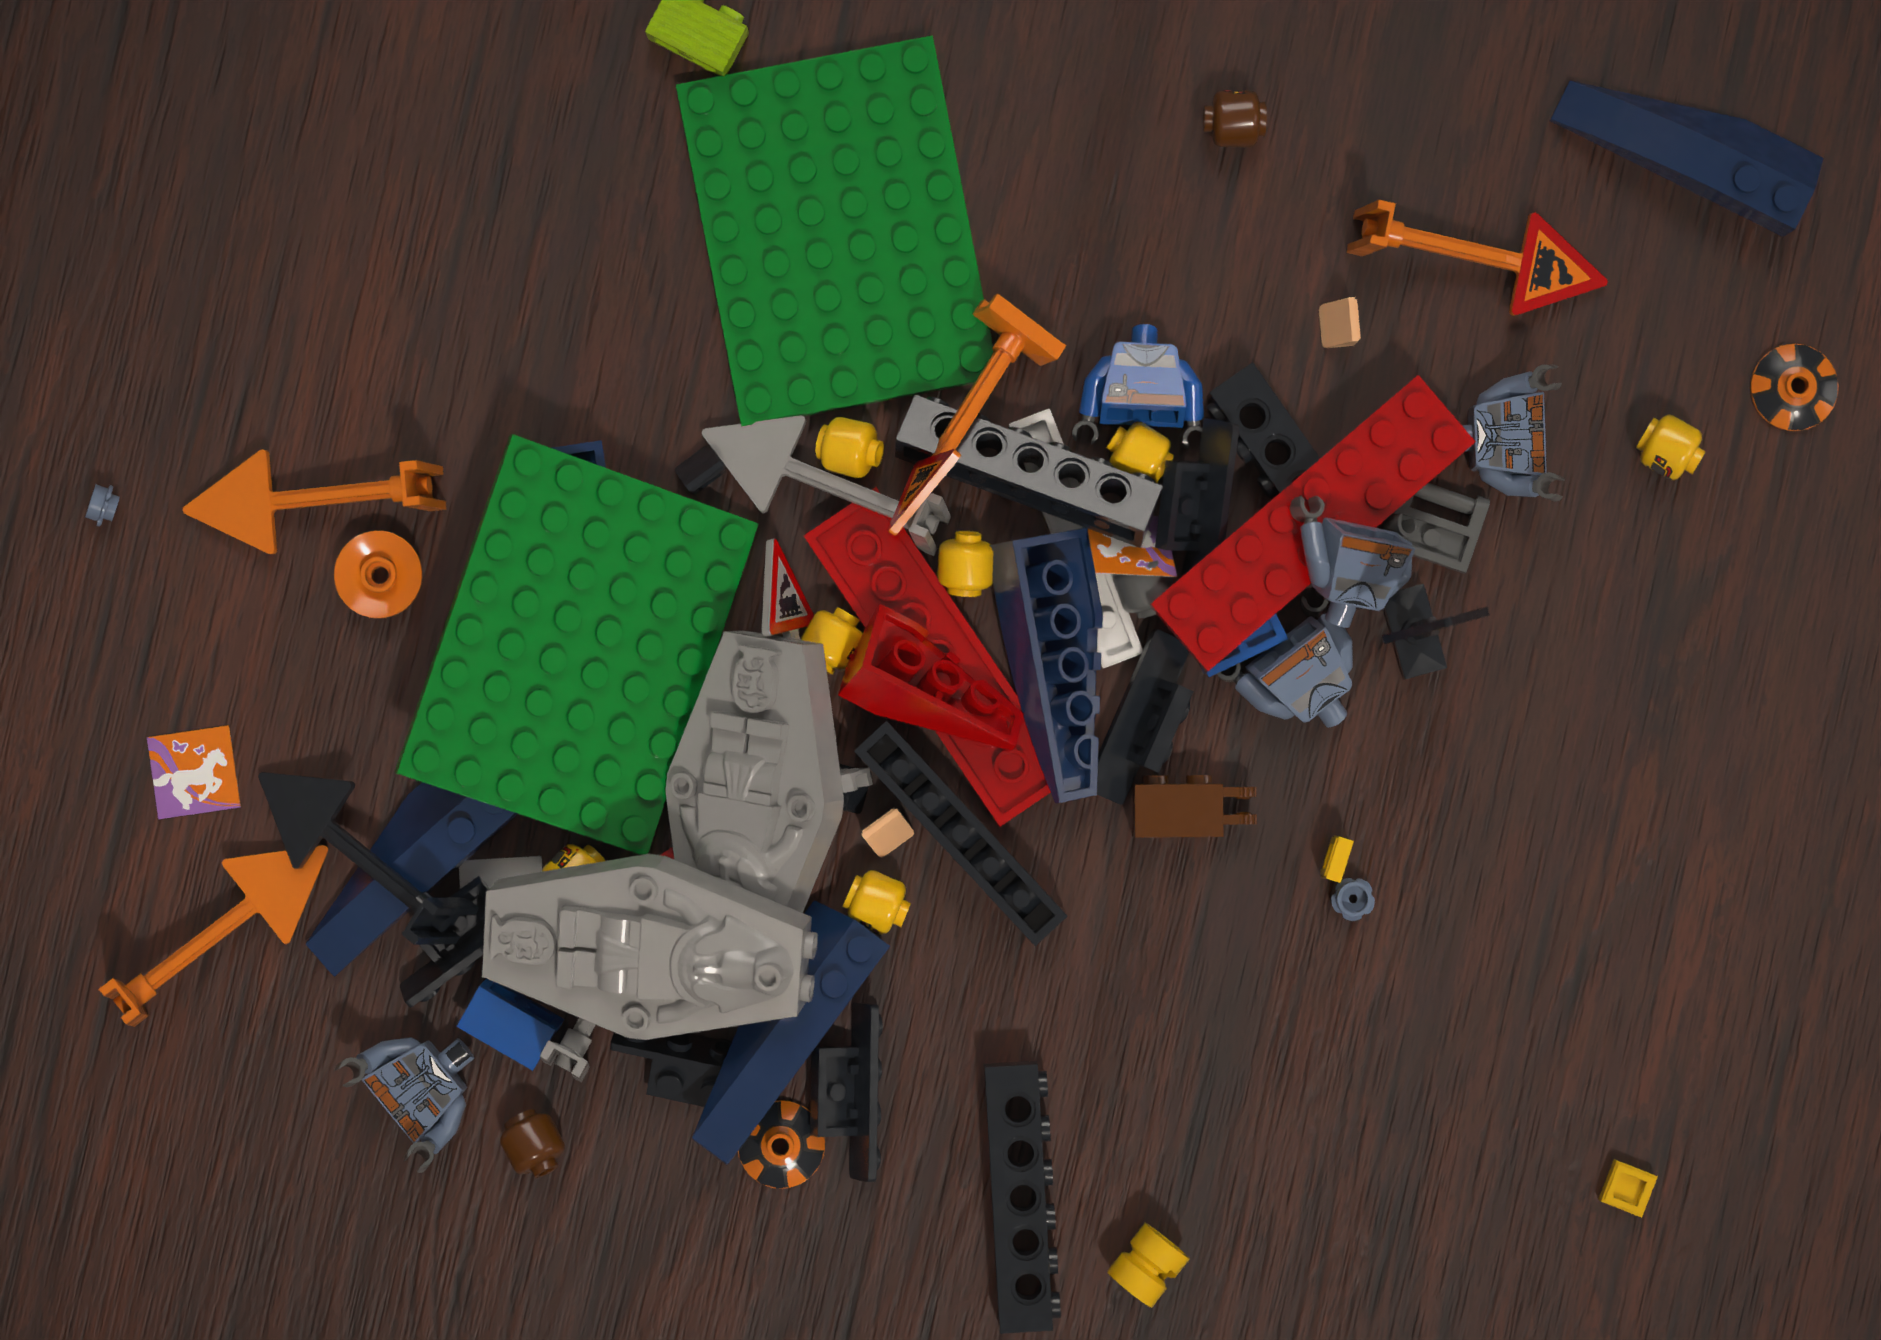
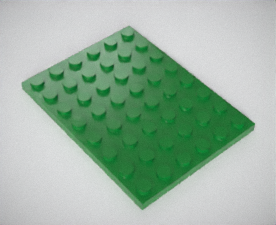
M933 35L676 84L741 427L752 425L757 421L800 415L809 416L974 384L994 351L992 349L993 343L990 328L972 315L979 303L984 300Z
M509 435L394 773L641 855L648 854L666 801L667 773L715 656L759 523L517 435Z

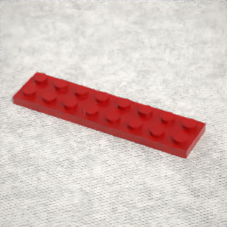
M1417 375L1149 606L1202 668L1208 672L1311 584L1300 527L1304 525V522L1294 519L1290 512V503L1294 498L1303 496L1305 500L1304 505L1308 512L1310 511L1309 498L1318 496L1323 500L1325 505L1324 511L1317 517V522L1322 523L1325 517L1376 528L1476 441L1422 378Z
M877 487L872 489L873 491L880 493ZM851 503L804 535V538L865 628L879 604L919 623L930 633L926 638L945 655L949 651L953 652L961 659L957 664L975 680L984 679L1022 712L1018 696L943 585L940 584L937 576L904 527L894 536L887 531L892 518ZM1024 716L1017 745L1012 751L935 731L999 827L1051 793L1038 761Z

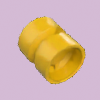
M1144 1223L1130 1241L1133 1250L1130 1253L1122 1252L1107 1270V1273L1129 1293L1152 1308L1167 1289L1164 1280L1167 1277L1176 1278L1190 1258L1163 1234L1149 1224Z

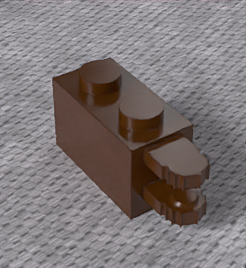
M1169 775L1142 776V784H1132L1133 837H1224L1223 825L1257 824V814H1252L1251 812L1223 814V797H1235L1236 799L1257 797V787H1223V784H1213L1212 775H1186V784H1169Z

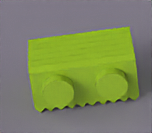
M662 0L645 30L647 38L715 75H727L749 34L748 27L742 23L744 16L724 5H721L718 11L704 4L705 0Z

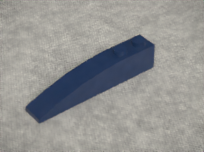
M1571 80L1568 82L1550 119L1551 122L1782 237L1796 229L1815 191L1824 159L1746 119Z
M1087 528L990 545L993 550V586L1011 674L1038 761L1054 802L1063 803L1097 795L1099 738L1094 736L1095 714H1100V696H1096V671L1101 670V653L1097 652L1098 629H1102L1103 613Z
M422 782L407 795L370 851L420 892L430 893L518 814ZM358 867L306 942V946L335 977L407 914L409 907Z
M815 900L804 913L812 917L811 932H816L818 936L816 955L814 959H809L808 975H814L815 978L812 1001L806 1002L795 1017L738 1026L691 1138L726 1165L729 1164L890 947L855 919Z

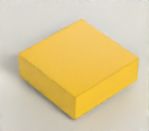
M1335 835L1331 838L1320 872L1321 877L1341 883L1354 841Z
M1614 1159L1598 1200L1642 1218L1658 1176Z

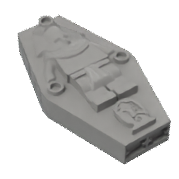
M745 630L724 631L667 773L665 792L674 860L801 913L804 911L841 821L844 804L824 646L822 643L775 635L764 637L762 633Z
M645 854L498 879L486 891L482 977L627 1038L648 1040L797 1016L805 1003L812 1001L815 978L814 975H808L809 959L815 958L818 936L816 932H811V916L667 856Z

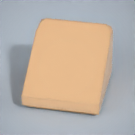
M1355 297L1325 303L1319 307L1321 340L1324 348L1354 346L1361 339L1358 304Z
M893 808L862 830L861 835L879 857H885L914 835V830L899 809Z

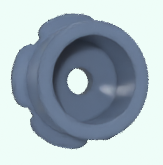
M96 484L85 518L97 521L96 526L98 527L102 525L103 519L113 520L120 496L112 494V485L106 488Z
M1345 878L1335 886L1336 893L1332 895L1331 903L1337 913H1342L1344 919L1349 921L1360 920L1362 915L1369 914L1374 908L1375 898L1371 894L1372 887L1367 881L1360 878L1356 880ZM1351 895H1356L1357 901L1355 903L1349 901Z

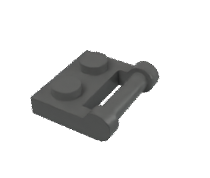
M1427 483L1392 515L1400 513L1403 517L1402 521L1412 518L1418 523L1419 530L1414 537L1408 538V541L1416 548L1413 554L1414 557L1465 574L1490 505V499L1479 495L1474 499ZM1415 496L1469 515L1468 523L1466 526L1411 508L1413 497Z

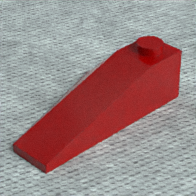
M879 604L847 663L838 696L878 716L1012 751L1017 745L1024 713L984 679H973L957 665L961 661L960 658L951 651L945 655L926 638L930 633L919 623Z

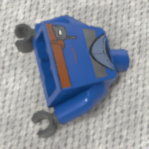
M1149 324L1136 325L1132 328L1131 342L1115 343L1112 355L1102 357L1085 378L1079 412L1083 414L1082 420L1074 426L1072 436L1077 441L1079 427L1089 425L1094 431L1091 441L1092 445L1099 437V428L1095 423V417L1100 416L1099 424L1132 425L1135 422H1143L1148 426L1183 428L1185 420L1187 421V426L1180 432L1179 439L1182 446L1188 449L1187 436L1191 431L1198 430L1202 436V427L1200 426V420L1204 418L1202 383L1189 363L1179 359L1176 346L1158 343V330L1155 326Z

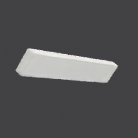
M1050 408L1009 424V427H1018L1027 431L1032 438L1048 444L1050 442L1063 444ZM1024 463L1025 469L1029 473L1040 470L1034 463ZM1064 478L1060 481L1069 488L1079 486L1078 480L1074 478ZM1042 512L1051 534L1085 528ZM1095 573L1103 613L1102 629H1098L1097 652L1101 653V666L1104 669L1142 654L1143 649L1130 615L1122 607L1113 582V574Z

